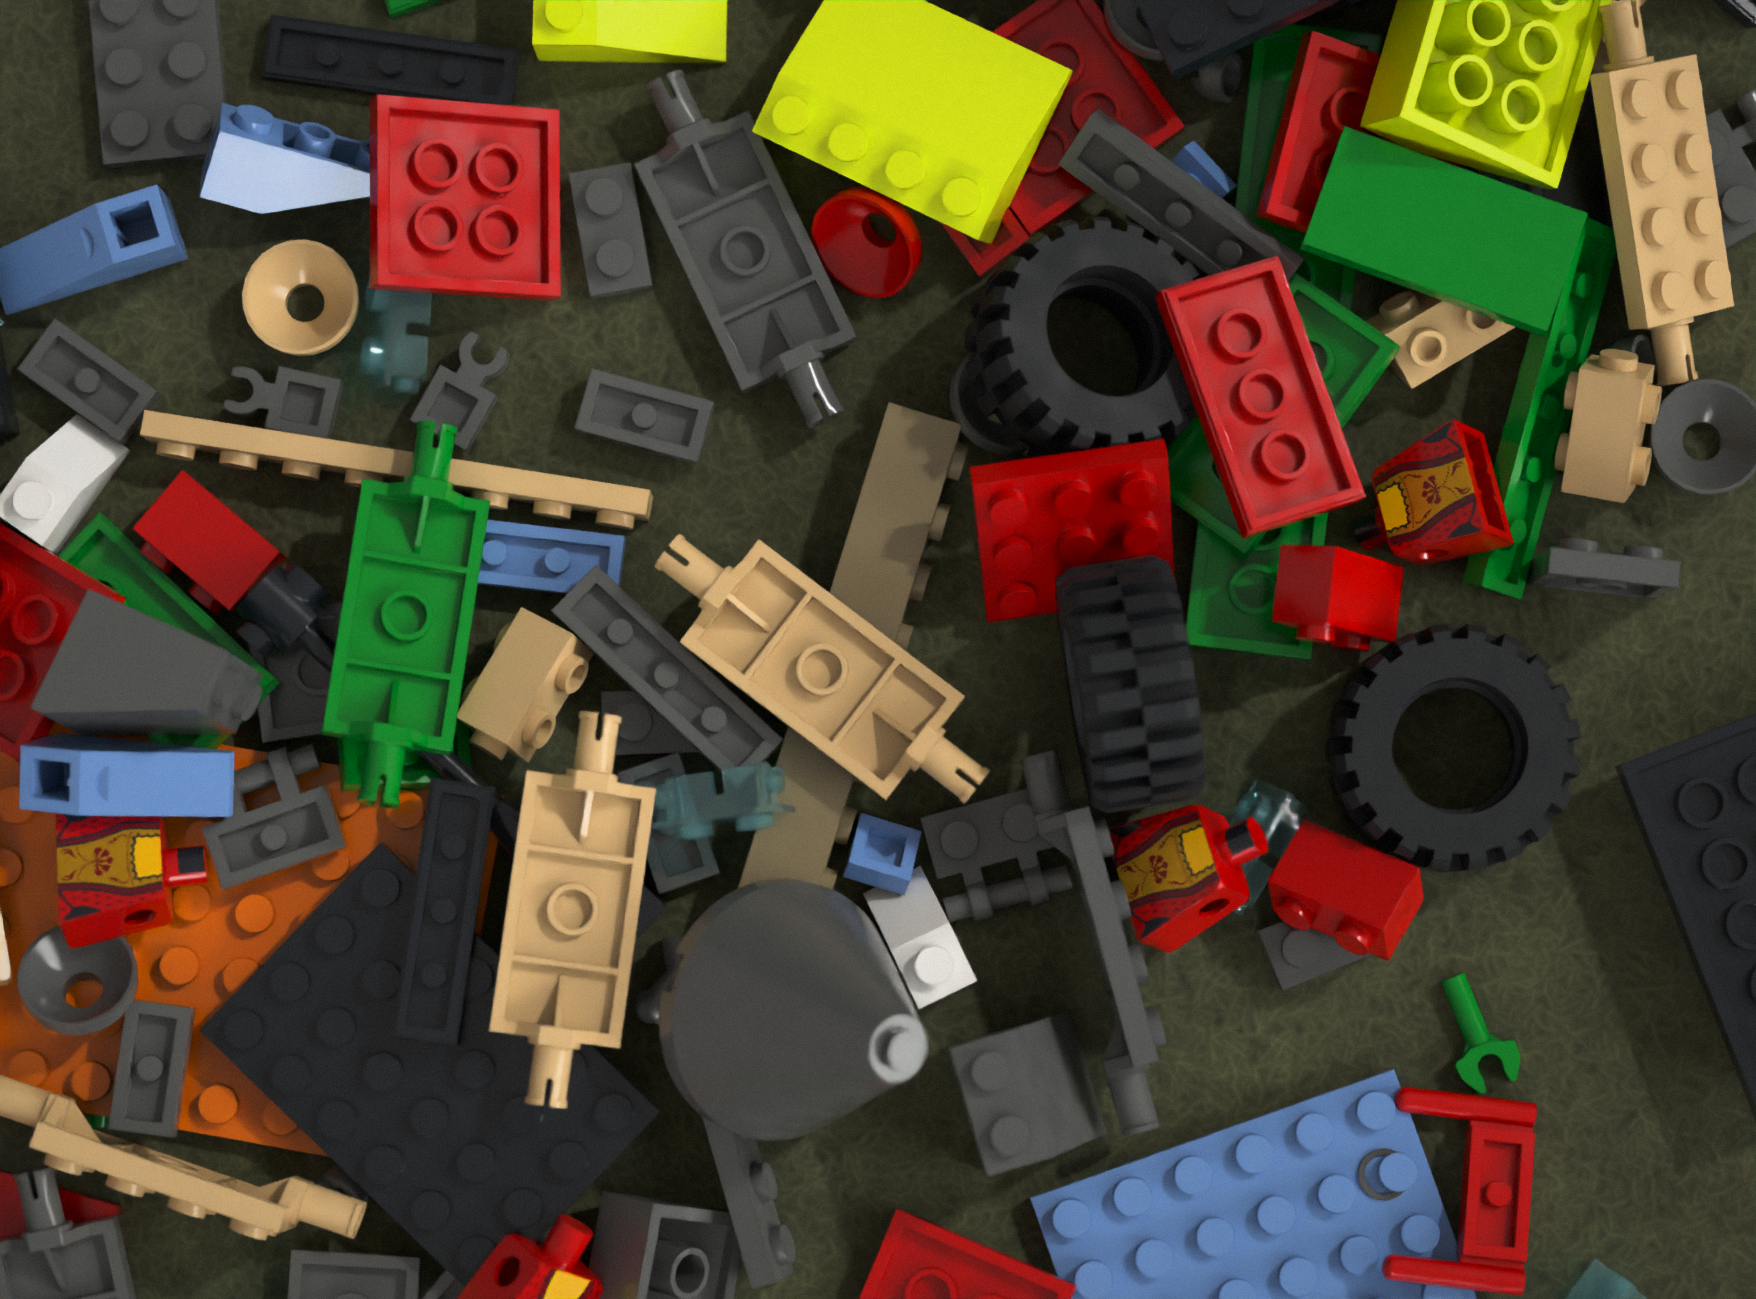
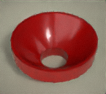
M850 187L841 190L822 204L814 216L811 228L812 243L824 269L840 285L858 295L870 298H885L894 295L910 282L920 266L922 241L911 215L899 202L873 189ZM870 213L881 214L891 221L896 231L895 240L884 239L873 230L869 221Z

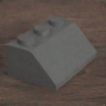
M609 1191L602 1192L589 1269L602 1280L603 1292L600 1299L734 1298L741 1251L728 1210L649 1196Z

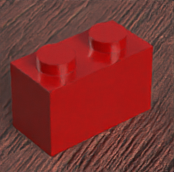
M183 470L132 528L146 540L139 551L168 575L175 566L180 568L195 581L187 591L215 615L224 606L229 611L238 615L235 610L251 590L278 565L282 566L288 559Z
M1281 545L1272 622L1297 628L1296 639L1309 642L1331 643V648L1342 651L1369 652L1370 642L1391 643L1396 640L1404 567L1337 546Z
M1303 820L1267 880L1273 910L1285 923L1299 930L1307 931L1312 928L1329 935L1341 947L1351 953L1362 956L1370 953L1389 961L1424 901L1419 867L1307 820Z

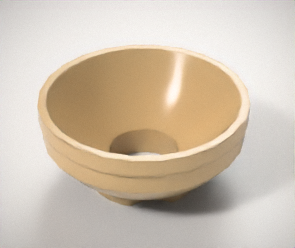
M305 239L289 240L274 245L262 253L252 264L244 281L242 303L248 324L264 343L285 354L306 356L329 350L347 335L357 316L359 291L353 271L344 258L332 248L322 243ZM302 286H313L319 289L324 297L325 304L322 313L316 319L309 322H300L293 319L287 307L290 294Z

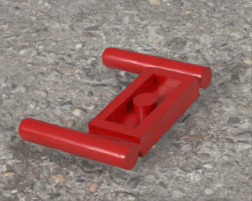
M1406 1086L1399 1088L1395 1094L1394 1102L1396 1108L1401 1112L1469 1120L1465 1133L1457 1245L1459 1262L1389 1254L1382 1262L1383 1275L1388 1280L1522 1296L1526 1280L1524 1263L1527 1262L1535 1145L1533 1127L1537 1115L1536 1103Z

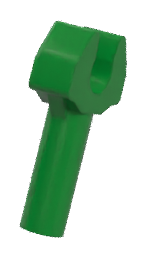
M1465 972L1442 980V986L1465 1040L1461 1057L1453 1062L1458 1078L1475 1092L1484 1094L1486 1087L1484 1079L1479 1072L1478 1064L1483 1056L1492 1054L1499 1060L1500 1069L1508 1081H1516L1520 1065V1053L1514 1040L1502 1041L1489 1034Z

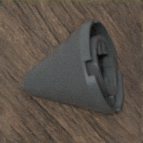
M787 878L768 879L742 886L728 893L709 907L690 927L675 953L684 956L677 970L671 993L663 990L661 993L659 1032L662 1052L672 1080L683 1098L695 1111L715 1125L757 1140L775 1141L800 1137L824 1127L909 1079L920 1069L927 1053L926 1033L879 931L865 912L853 901L830 888Z

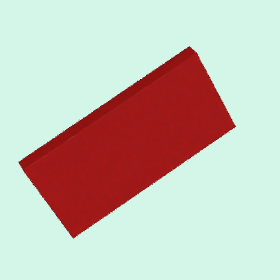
M1278 256L1163 289L1155 296L1242 539L1358 503L1366 497Z

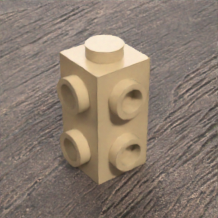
M1404 291L1392 296L1380 306L1379 314L1366 321L1401 347L1389 365L1395 375L1411 389L1515 328V326L1417 291Z
M1604 349L1600 351L1599 355L1591 354L1579 368V372H1570L1564 395V409L1573 410L1570 433L1562 432L1560 435L1554 463L1555 470L1564 471L1561 492L1625 503L1636 488V485L1645 486L1652 458V448L1642 447L1646 423L1655 424L1662 394L1661 386L1652 385L1655 365L1639 363V356L1629 351Z
M521 607L514 620L506 624L499 632L494 644V653L480 676L474 678L468 684L462 695L461 708L458 711L457 719L474 732L469 742L500 761L509 752L529 763L536 749L543 747L550 739L556 724L555 717L569 694L577 691L583 684L588 673V662L593 653L573 633Z

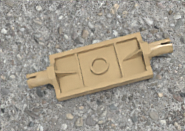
M1631 0L1598 7L1599 13L1602 16L1609 64L1602 65L1603 72L1590 75L1629 330H1650L1657 373L1656 384L1671 385L1698 378V374L1695 371L1688 324L1694 322V316L1734 306L1697 56L1694 54L1655 61L1654 56H1647L1640 12L1641 1Z
M678 534L668 545L671 548L670 550L686 561L688 565H682L664 551L657 560L655 568L659 571L662 570L700 599L698 607L702 609L696 621L680 640V643L885 801L908 771L911 769L916 772L919 767L959 797L961 802L965 804L976 788L957 775L955 771H961L976 784L980 785L990 770L987 767L981 766L943 737L946 730L942 727L964 700L965 696L761 540L758 539L735 568L728 565L725 569L685 540L683 535Z
M580 711L579 713L580 725L573 769H567L566 775L528 770L525 773L489 1031L529 1036L528 1043L534 1044L528 1092L524 1103L543 1106L546 1081L551 1078L548 1106L556 1108H567L568 1102L566 1099L574 1049L580 1050L581 1044L620 1048L656 788L619 783V776L612 775L619 724H621L622 717L605 714L602 721L600 740L597 741L595 734L598 713Z
M0 1075V1116L35 1128L29 1147L47 1153L43 1162L47 1166L74 1175H81L82 1171L94 1173V1170L108 1174L105 1185L112 1189L138 1197H143L144 1192L154 1194L155 1191L170 1196L167 1207L175 1211L204 1219L206 1214L215 1215L216 1212L232 1218L229 1229L260 1240H266L267 1236L276 1237L281 1232L295 1228L299 1221L352 1239L355 1238L360 1228L367 1202L316 1185L312 1181L298 1176H292L261 1187L93 1129L75 1103L76 1099Z

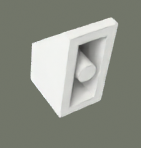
M76 414L24 460L0 494V517L43 547L57 554L130 450L79 414Z
M921 866L913 869L911 881L904 895L878 887L863 893L918 1009L977 981Z

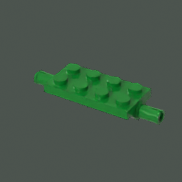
M423 420L416 423L417 433L410 475L403 477L402 482L385 483L362 479L360 484L320 735L361 741L363 745L367 746L357 802L373 806L374 801L376 802L379 780H382L383 787L379 806L381 808H399V793L406 752L417 750L448 756L452 752L490 501L465 497L453 491L454 485L448 479L455 437H457L458 429L453 425L442 423L441 430L438 431L436 448H434L432 443L436 421Z

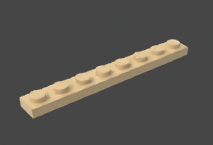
M144 410L140 435L148 442L157 444L156 454L160 456L194 461L195 451L220 454L218 463L220 465L251 471L257 470L258 460L283 464L281 471L283 475L305 480H319L321 470L345 474L344 484L360 488L362 479L383 482V480L402 482L403 477L410 475L413 452L149 410ZM453 458L451 460L448 481L454 485L453 491L471 494V498L490 501L489 509L507 510L509 500L532 503L534 504L533 514L552 519L570 520L572 510L597 514L596 524L623 530H633L634 520L646 522L650 520L653 502L650 489Z

